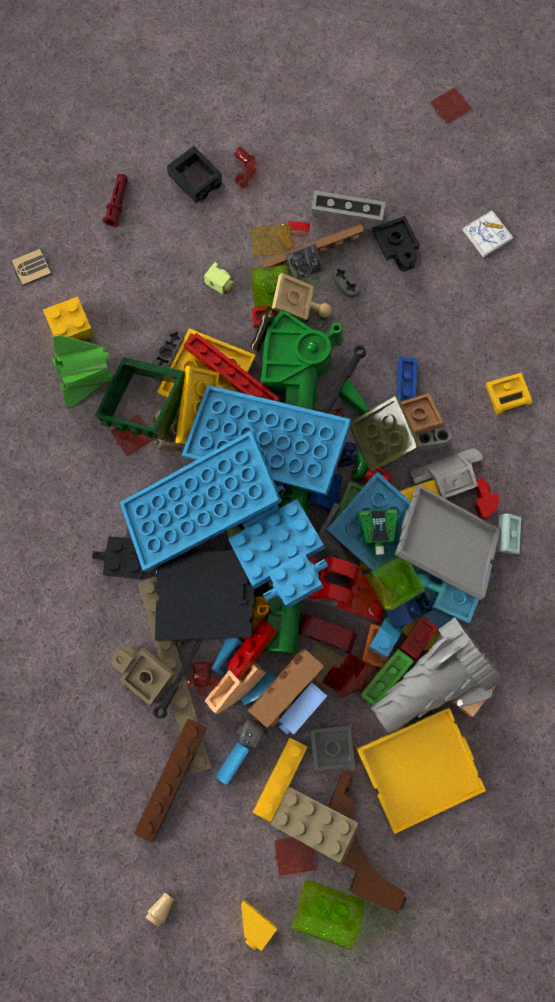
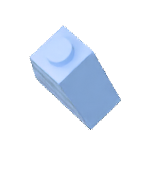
M311 682L279 719L278 722L281 724L279 728L287 735L289 733L294 735L327 695Z

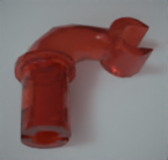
M238 147L234 152V156L244 163L246 171L237 174L235 182L237 184L240 180H243L240 183V187L245 188L248 185V180L255 174L257 163L254 155H250L242 147Z

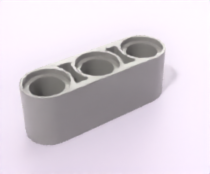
M440 427L416 435L421 448L414 452L445 447L452 437L450 429ZM437 435H444L446 440H440ZM424 437L428 442L422 443L419 438Z

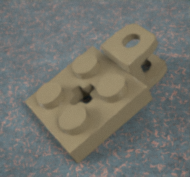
M126 645L123 649H118L111 658V664L123 674L120 681L148 705L154 703L174 675L173 671L145 648L138 652L133 647ZM143 673H149L151 680L146 681Z

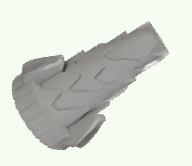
M456 617L439 629L441 634L435 640L429 652L421 657L415 666L403 676L404 679L386 692L387 695L371 707L388 732L400 728L417 715L420 718L429 710L438 708L447 701L458 698L457 705L460 708L487 700L492 697L493 687L501 682L502 677Z

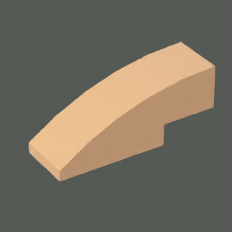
M256 661L242 679L237 678L229 670L205 699V702L215 714H218L247 694L262 679L266 672Z

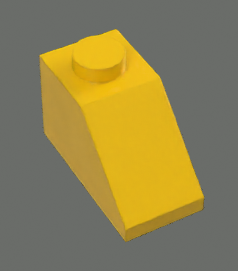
M243 900L241 908L244 936L247 939L246 943L252 949L256 950L258 948L262 951L276 932L277 926L247 901Z

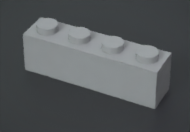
M314 191L311 209L315 213L382 223L386 202Z

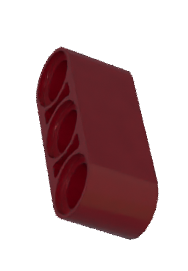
M309 614L303 615L299 625L298 634L302 635L303 633L308 635V638L318 642H326L328 646L344 649L346 653H351L357 634Z

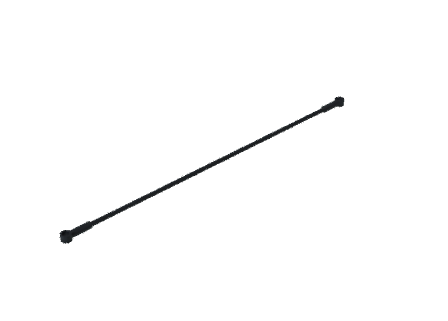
M357 345L354 348V356L343 374L344 377L324 413L329 414L347 379L351 377L360 359L366 356L364 346ZM359 350H363L362 353L357 354ZM283 485L284 490L279 492L281 499L289 485ZM197 640L175 682L169 687L161 704L154 708L153 714L156 718L164 719L167 716V708L203 640ZM160 709L163 710V713H162L161 716L158 715V711H159Z

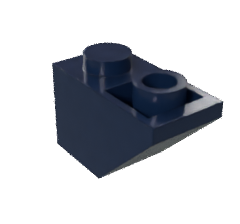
M422 592L392 606L386 611L395 629L416 621L433 609L425 592Z

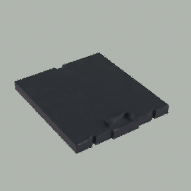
M234 550L182 553L158 566L157 594L159 595V601H156L155 641L254 638V623L252 621H254V606H256V588L254 589Z

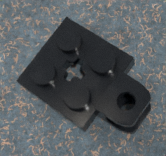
M405 216L372 227V233L386 260L394 258L397 267L402 272L415 267V261L417 260L415 250L419 249L420 244ZM394 235L400 237L398 241L392 240Z

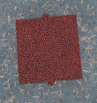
M455 88L430 102L437 111V114L446 123L451 122L471 109L464 100V96H461Z
M139 414L128 420L145 425ZM116 428L111 430V433L117 440V445H120L126 456L153 441L145 437V435L136 436L127 430L125 432H121Z
M294 837L274 840L277 855L275 860L278 862L279 876L315 870L313 858L315 851L312 850V847Z

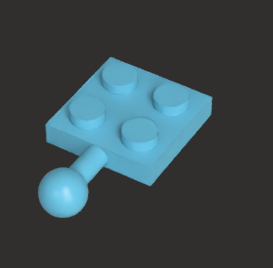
M419 573L415 576L414 583L418 588H430L438 592L432 608L470 623L479 599L445 581H442L441 585L433 582L425 573Z

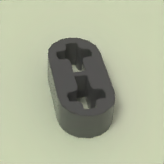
M336 267L332 275L334 282L346 297L353 298L357 296L359 292L358 282L346 267ZM338 272L340 274L344 273L345 280L341 276L337 277ZM348 285L350 287H355L354 292H352L351 290L348 291Z

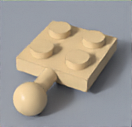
M284 273L279 275L272 305L273 310L278 312L286 311L303 322L308 319L309 309L317 311L318 315L322 318L329 317L332 312L329 304H317L311 301L314 286Z

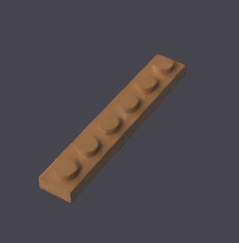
M362 224L261 261L262 272L267 270L269 273L277 270L279 265L284 264V266H288L286 253L313 243L316 244L318 254L327 251V247L332 245L334 248L343 245V241L350 239V242L360 238L364 231Z

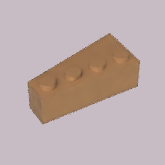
M301 649L248 711L266 728L269 726L273 727L279 721V715L292 706L297 695L300 696L304 692L307 684L319 675L320 670L324 666L306 649Z

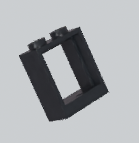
M194 145L167 166L168 175L195 203L199 200H205L209 192L213 189L217 190L222 184V173ZM198 161L212 176L195 189L180 173Z

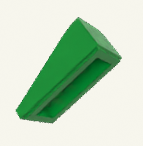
M347 379L339 397L360 415L367 413L370 409L349 379Z

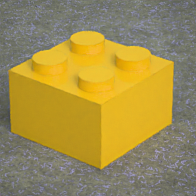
M78 296L43 310L53 336L60 334L82 340L94 337Z

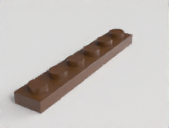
M187 719L134 834L151 843L155 841L207 727Z

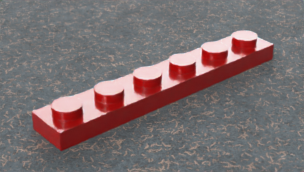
M195 333L184 343V349L209 369L218 372L219 377L239 393L280 402L279 397L198 333Z

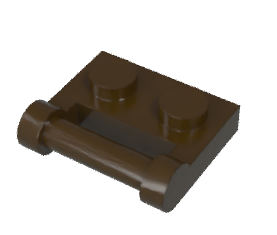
M270 306L262 313L259 327L250 345V348L255 351H261V343L265 342L268 326L276 317V315H273L274 310Z

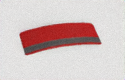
M288 222L287 234L309 236L310 223Z

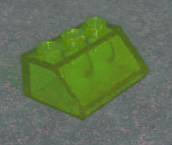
M305 879L291 929L352 950L359 934L364 900Z

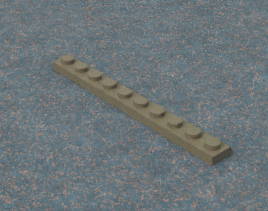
M155 576L137 583L159 660L174 672V675L167 683V688L169 689L183 666L175 641H155L156 601H159L157 577ZM185 674L171 701L180 733L187 719L199 723ZM203 738L190 763L192 775L212 768Z

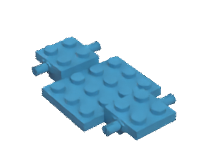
M281 483L275 485L278 493L284 490ZM297 499L282 508H279L278 504L245 520L242 522L245 529L228 538L254 589L269 580L273 581V589L263 594L267 602L279 596L285 606L289 608L324 588L319 580L318 572L329 567L327 562L323 559L313 565L308 558L325 549V546Z

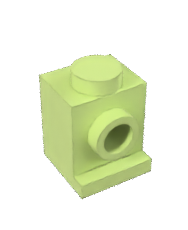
M215 262L204 275L205 284L222 295L226 290L229 291L234 284L229 273L223 269H218V264Z

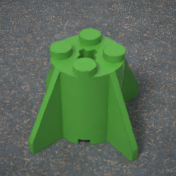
M60 334L52 336L56 356L52 361L56 367L58 378L63 381V383H60V386L62 388L65 408L75 406L104 383L112 381L111 371L107 368V363H110L108 352H105L103 346Z

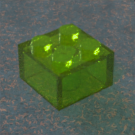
M398 556L365 575L384 610H393L425 590L411 563Z

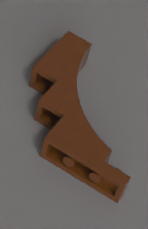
M342 771L328 807L354 820V799L344 795L345 791H349L353 780L350 779L351 774ZM356 835L342 864L356 871L349 891L398 913L399 909L402 910L405 906L407 899L404 897L405 892L387 882L377 873L364 855Z

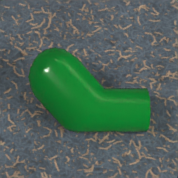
M359 453L354 456L358 459V466L351 473L354 480L363 479L368 471L364 454Z

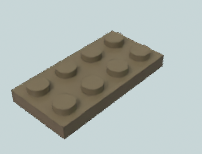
M288 786L270 825L343 864L361 824Z

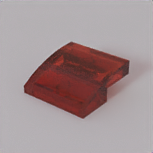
M349 653L340 668L332 666L322 682L346 696L357 689L370 676L375 667Z

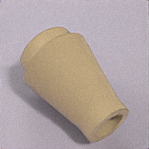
M164 893L147 911L146 919L160 927L162 923H165L174 899Z

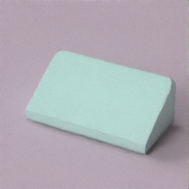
M508 513L499 515L498 528L500 533L497 542V552L520 554L521 517Z

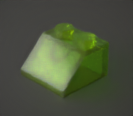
M287 265L250 269L255 308L273 305L278 277L281 273L288 275Z

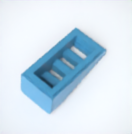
M241 638L226 639L212 666V670L224 677L229 671L226 665L244 643V640Z

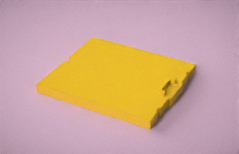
M449 707L357 748L374 789L377 788L379 792L376 795L394 834L486 791L481 778L477 776L479 774L474 765V757L465 737L461 735L457 724H454L455 719Z

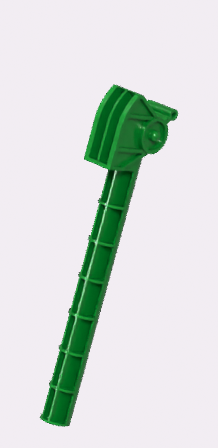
M280 311L271 322L265 336L261 376L262 385L274 394L286 393L285 404L315 411L317 379L328 373L332 367L331 349L335 345L340 346L343 344L342 325L340 323H333L331 330L324 334L321 331L311 329L288 312ZM288 486L281 499L282 502L278 504L279 508L297 499L307 515L309 493L302 491L300 488ZM279 596L269 600L267 621L278 632L265 647V652L297 654L301 601L287 608Z

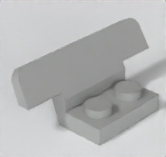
M472 448L416 468L410 472L411 478L415 484L432 478L436 482L440 496L445 499L478 486L471 463L482 460L483 456L477 449Z

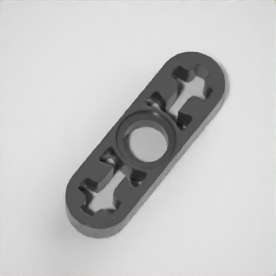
M172 329L167 333L152 364L161 365V361H163L162 366L170 367L184 339L180 330ZM175 335H178L179 340H175L173 346L176 348H173L171 346V336L175 337ZM165 350H170L172 352V356L170 358H164L162 356V353Z

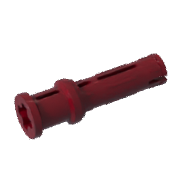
M125 174L117 175L111 202L107 204V213L103 218L105 225L113 227L119 225L118 218L119 214L122 213L121 203L129 179Z

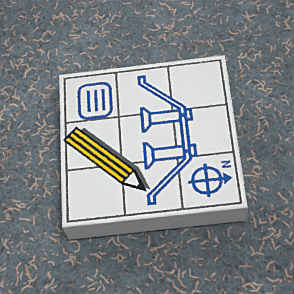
M493 211L463 228V232L483 257L513 239L512 235Z

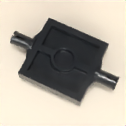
M109 536L105 552L93 551L92 559L104 560V576L143 579L144 571L142 570L132 539Z

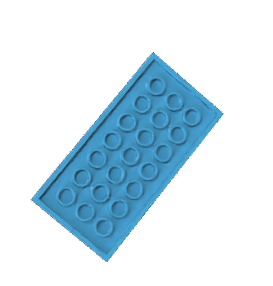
M207 385L182 456L196 461L245 433L252 431L256 436L274 482L328 495L352 421L340 416Z
M249 431L120 502L142 570L148 572L282 501L254 432Z
M376 472L326 531L403 600L425 592L432 607L438 592L430 588H418L414 583L415 576L419 573H425L431 581L440 585L443 580L395 555L397 546L401 542L399 540L402 533V523L411 501ZM397 509L394 542L385 543V555H373V544H363L356 513L359 511ZM490 573L489 581L494 576L492 573ZM432 608V611L423 616L438 626V630L454 618L435 608Z

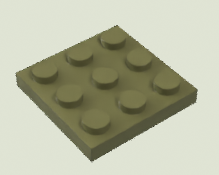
M399 396L390 398L356 418L351 423V427L371 471L377 467L382 469L421 448Z

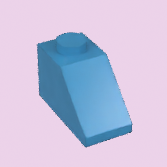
M387 615L368 649L383 659L387 658L404 626L394 629Z

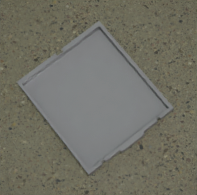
M418 485L413 493L412 498L414 499L405 513L399 540L401 542L397 546L395 555L482 600L486 594L492 568L490 562L494 560L500 529Z

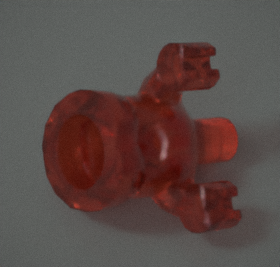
M211 662L193 663L194 677L187 679V687H198V696H206V687L218 686V678L211 677Z

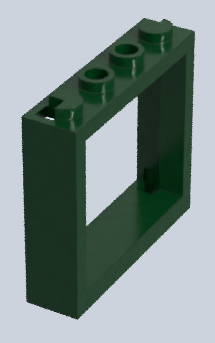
M123 357L95 417L101 421V425L107 428L113 426L121 432L127 430L136 436L142 434L151 440H164L181 405L185 372ZM133 374L174 383L153 428L113 417Z

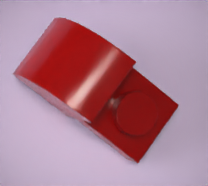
M482 477L476 480L478 486L474 489L479 499L473 503L478 517L485 520L497 509L499 495L498 492L490 495V486Z

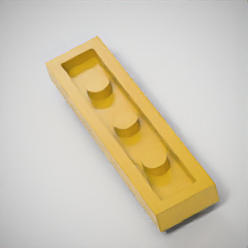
M289 738L253 810L254 814L270 822L272 821L306 752L307 746Z

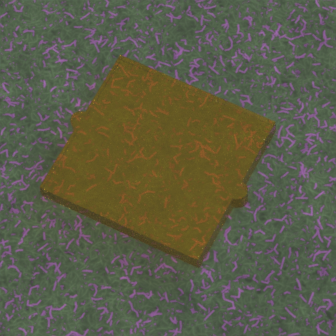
M264 224L259 227H250L253 256L266 255L269 257L270 255L283 253L279 225L266 226Z
M316 642L310 654L324 667L311 682L315 681L327 689L344 658L332 652L331 648L328 649Z

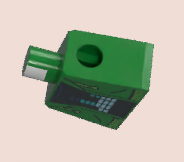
M397 509L359 511L356 513L363 544H373V555H385V543L394 542Z

